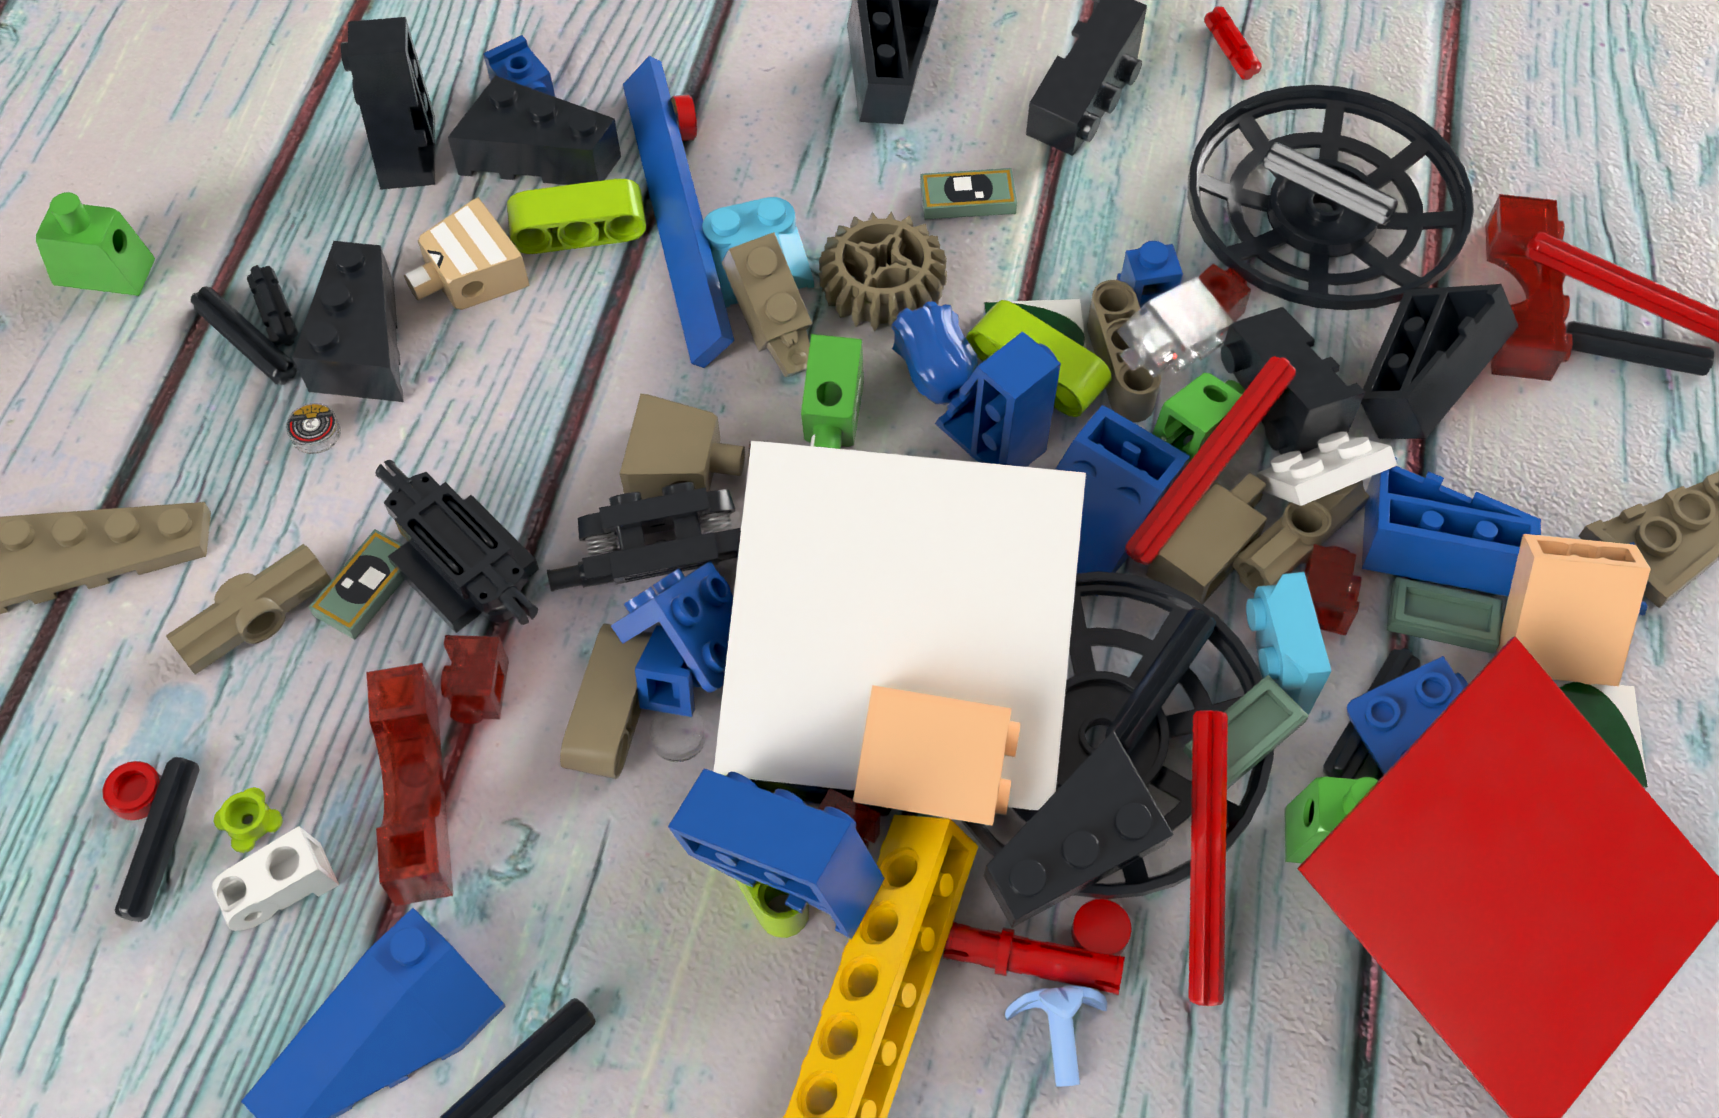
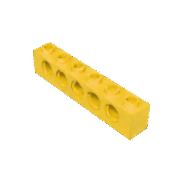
M907 815L893 816L876 863L885 879L853 938H849L848 943L843 949L840 965L828 998L823 1004L820 1020L808 1053L802 1062L800 1075L783 1118L888 1117L978 849V845L951 819Z

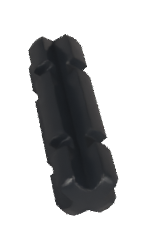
M258 265L253 266L250 269L251 274L247 276V282L251 292L254 294L253 297L262 321L267 327L265 329L268 337L276 346L282 344L290 346L295 342L294 338L298 335V330L291 317L292 314L282 289L278 284L279 281L275 271L270 266L262 268Z

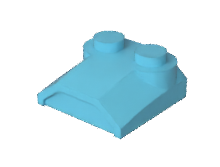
M767 197L718 208L705 217L702 229L709 241L726 308L738 303L722 265L727 251L732 247L773 232L777 237L797 288L807 287L809 289L814 287L812 272L796 227L795 210L788 201L778 197Z
M1305 572L1282 574L1277 585L1258 586L1255 590L1254 598L1247 600V621L1250 630L1256 631V649L1262 678L1264 679L1269 675L1309 715L1332 670Z

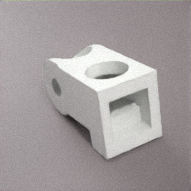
M300 826L226 869L212 883L213 892L227 926L230 930L234 931L256 927L270 919L279 909L283 910L311 893L319 897L339 886L321 843Z

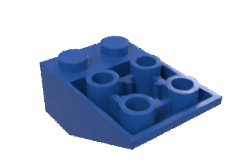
M1101 405L1074 438L1055 470L1086 473L1077 573L1097 571L1116 573L1129 557L1125 551L1126 543L1185 469L1190 459L1188 454L1104 405Z

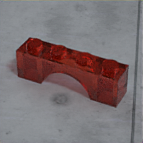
M1499 194L1485 224L1487 261L1512 274L1522 286L1526 296V300L1510 305L1519 327L1491 359L1492 375L1551 381L1561 362L1566 363L1570 358L1573 338L1571 333H1566L1565 321L1570 308L1569 295L1563 294V282L1566 275L1534 262L1525 255L1530 239L1537 232L1547 233L1563 241L1565 224L1563 220H1558L1557 200Z
M423 663L366 672L369 722L378 750L384 792L383 821L381 826L376 828L379 882L395 906L454 896L436 689Z

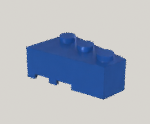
M1022 331L976 367L959 390L961 393L949 403L946 413L939 417L934 424L977 462L1027 467L1047 450L1061 363L1047 346L1036 343Z
M1395 466L1371 477L1366 490L1369 499L1365 505L1362 569L1509 597L1523 534L1541 535L1540 518L1479 492H1476L1474 497L1471 498L1441 485L1444 480L1443 477L1429 471L1424 478Z
M704 768L668 826L691 857L752 888L758 881L788 893L789 896L785 901V905L800 913H803L807 904L831 915L836 923L835 931L850 939L853 938L885 879L855 828L856 822L849 815L834 807H825L821 811L807 806L799 797L783 789H776L774 793L760 789L747 777L732 771L728 772L725 776Z

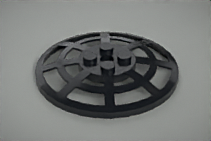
M1287 86L1265 91L1240 101L1222 113L1206 129L1195 148L1188 174L1187 199L1192 219L1203 241L1216 257L1240 278L1264 292L1289 302L1321 309L1359 310L1377 308L1400 302L1406 289L1430 287L1442 278L1458 259L1470 233L1474 213L1472 187L1465 167L1453 148L1433 127L1416 114L1392 101L1368 92L1340 86ZM1325 109L1322 132L1293 133L1270 141L1255 120L1265 115L1286 110ZM1344 112L1381 123L1401 134L1412 143L1393 158H1390L1384 152L1367 143L1342 136ZM1239 128L1253 150L1238 164L1231 176L1230 183L1228 184L1203 174L1205 165L1214 150L1229 134ZM1274 142H1279L1292 149L1320 148L1319 159L1315 160L1377 190L1392 181L1404 200L1407 213L1395 212L1386 225H1381L1272 171L1270 172L1276 179L1269 195L1243 189V185L1255 168L1263 163L1267 150ZM1342 151L1359 157L1374 165L1377 169L1366 176L1360 170L1339 162L1338 153ZM1425 155L1436 166L1445 181L1452 200L1453 211L1423 213V204L1419 192L1405 171ZM1201 191L1227 201L1230 223L1241 243L1226 247L1213 231L1202 210ZM1314 204H1328L1332 207L1333 212L1321 211ZM1241 206L1267 212V217L1273 230L1254 237L1244 221ZM1452 228L1451 239L1442 258L1425 276L1419 277L1400 266L1414 251L1422 230ZM1377 229L1406 230L1402 243L1389 257H1386L1369 244ZM1287 243L1291 247L1309 254L1308 270L1289 264L1269 251ZM1351 253L1369 266L1367 269L1355 272L1328 273L1329 257H1339ZM1257 257L1263 263L1282 274L1308 282V290L1296 288L1270 278L1246 264L1244 260ZM1381 276L1401 286L1375 294L1350 296L1328 294V285L1359 284Z
M1100 571L1076 573L1069 647L1074 676L1066 680L1056 791L1095 750V748L1088 744L1085 737L1086 732L1096 725L1110 726L1190 609L1199 608L1215 619L1216 625L1208 640L1223 654L1239 679L1244 694H1246L1263 679L1258 666L1240 638L1218 615L1193 597L1162 582L1123 573ZM1094 595L1125 597L1155 605L1170 613L1155 638L1151 640L1143 635L1122 629L1087 628L1081 597ZM1091 646L1117 647L1138 653L1143 657L1130 677L1114 672L1096 671ZM1190 668L1187 669L1178 683L1186 692L1194 709L1166 716L1161 707L1136 746L1127 754L1147 788L1152 785L1180 801L1175 808L1164 816L1172 832L1191 816L1192 781L1163 766L1169 748V739L1193 733V715L1195 712L1202 710L1225 712L1242 697L1212 704L1204 686ZM1274 750L1252 768L1247 789L1240 804L1237 805L1227 800L1226 852L1250 824L1267 788L1274 760ZM1012 808L1025 823L1037 812V810ZM962 821L981 846L994 857L1005 846L993 836L984 824ZM1141 858L1122 868L1125 882L1095 883L1073 896L1116 899L1144 896L1168 889L1190 878L1191 859L1168 872L1148 877L1144 860Z

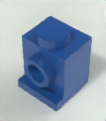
M523 35L483 53L490 82L496 75L555 97L551 73L530 50L527 40Z
M1148 241L1138 249L1126 250L1122 272L1117 274L1116 280L1125 282L1132 287L1143 315L1174 310L1183 272L1173 244L1165 245L1159 241ZM1156 284L1159 293L1142 295L1144 285Z
M656 625L635 667L639 706L641 709L692 717L695 711L693 689L694 687H701V685L663 627Z

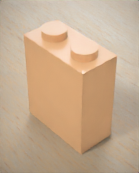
M1523 534L1500 631L1499 646L1496 649L1497 652L1512 637L1516 636L1552 680L1619 686L1651 570L1637 545Z
M872 685L853 802L993 826L995 813L1006 815L1011 780L1001 779L1004 755L1011 757L1016 755L1020 722L1010 721L1012 708Z

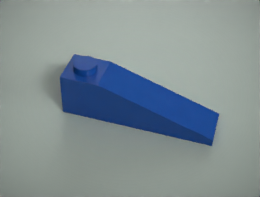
M412 908L365 952L241 1102L256 1118H336L351 1110L354 1103L386 1086L392 1088L409 1079L408 1074L436 1059L441 1058L445 1060L460 1052L506 1006L456 949Z

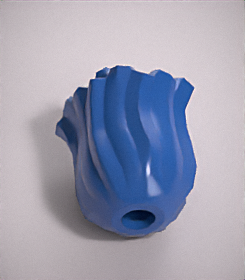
M935 301L926 302L923 307L913 311L905 308L898 313L897 319L892 323L891 329L894 331L892 350L905 360L912 382L919 393L926 396L934 404L948 405L961 393L959 390L978 366L977 354L962 333L959 326V315L952 311L951 305L938 306Z

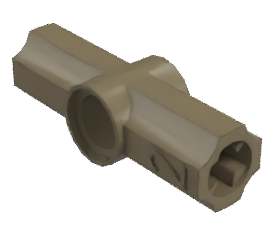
M1363 481L1354 483L1302 506L1290 502L1285 508L1282 517L1234 560L1233 567L1239 575L1240 582L1255 593L1258 586L1277 585L1282 574H1289L1300 564L1313 560L1321 545L1366 505L1369 495L1364 489Z
M302 544L256 576L250 573H243L228 579L216 592L214 604L167 634L166 637L196 675L244 641L249 644H256L272 637L284 624L285 614L327 586L331 578L312 551Z

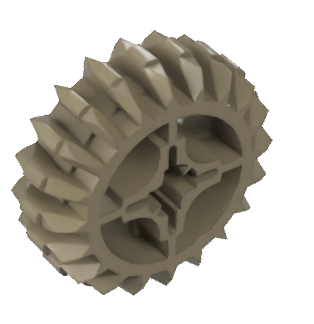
M892 211L886 219H878L872 212L868 221L864 222L854 216L850 228L838 225L835 237H827V243L824 246L825 251L821 252V257L819 258L820 287H822V292H825L828 306H836V311L840 318L852 315L855 327L864 321L870 322L874 332L880 324L888 323L892 328V323L897 319L896 316L905 308L913 311L923 307L926 302L935 301L936 304H939L942 290H944V285L947 283V258L944 250L940 249L938 236H929L926 224L913 227L910 215L902 221L895 220Z

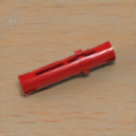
M957 922L952 924L943 954V959L969 962L994 968L997 975L1007 976L1008 972L1026 974L1046 980L1098 989L1099 991L1119 995L1125 961L1124 956L1087 951L1086 949L1015 935V930L1003 927L1002 932L975 928Z

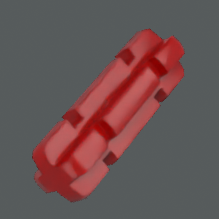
M1217 6L1212 12L1206 13L1204 23L1241 79L1249 80L1253 75L1259 73L1262 64L1225 8Z

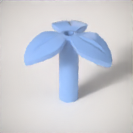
M1072 985L1052 989H1035L1016 998L1005 1010L1006 1021L1020 1012L1031 1008H1041L1048 1014L1054 1075L1057 1087L1080 1084L1072 1017L1078 1011L1081 1004L1107 1011L1106 996L1092 988Z

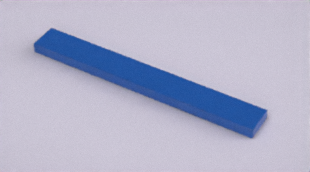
M648 56L622 85L690 361L693 365L705 368L735 340L709 241L702 229L703 218L662 62Z

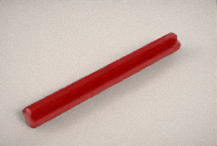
M1537 232L1530 239L1525 254L1528 259L1719 343V310L1547 233Z
M1273 356L1267 361L1125 545V551L1135 562L1146 566L1153 562L1296 376V369L1290 364L1289 360L1284 357Z
M1212 710L1197 711L1193 715L1189 1000L1200 1006L1222 1005L1224 1001L1228 716L1225 712Z

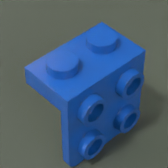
M711 560L687 576L678 568L653 584L658 594L655 593L652 587H649L624 603L629 614L611 625L622 644L657 622H660L693 675L706 692L712 693L724 685L734 596L727 581L718 573Z
M1444 656L1356 697L1348 703L1347 715L1383 776L1468 685L1460 673H1454Z

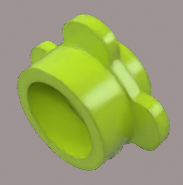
M248 788L243 792L230 796L214 815V825L218 830L228 833L232 838L231 847L236 852L246 853L251 851L258 839L268 832H276L282 825L283 817L281 813L276 809L269 808L265 803V793L259 788ZM247 816H253L251 823H243Z

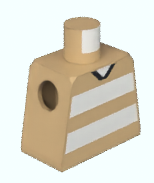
M479 197L473 199L420 235L418 244L425 264L404 274L406 283L417 300L442 289L454 308L460 310L529 286L521 253Z

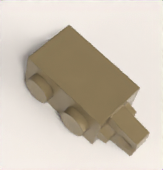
M773 232L730 248L722 261V265L758 352L768 349L785 377L807 370L810 343L806 330L810 327L812 321L775 233Z
M1249 473L1231 491H1228L1216 482L1200 499L1157 557L1148 566L1146 576L1193 597L1203 605L1235 570L1233 563L1236 557L1261 536L1267 517L1255 510L1254 507L1262 499V492L1267 484L1252 473Z

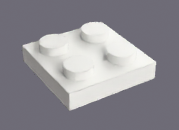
M1337 432L1317 441L1318 448L1301 454L1300 451H1293L1275 457L1271 460L1272 467L1258 472L1257 476L1267 484L1263 492L1302 506L1395 467L1397 462L1390 445L1371 441L1368 437L1359 438L1348 435L1347 432Z

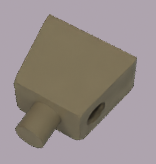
M641 393L620 470L623 492H640L641 498L647 499L663 496V487L684 482H693L694 490L706 488V491L709 492L714 473L734 476L742 475L745 462V446L720 443L718 417L714 413Z

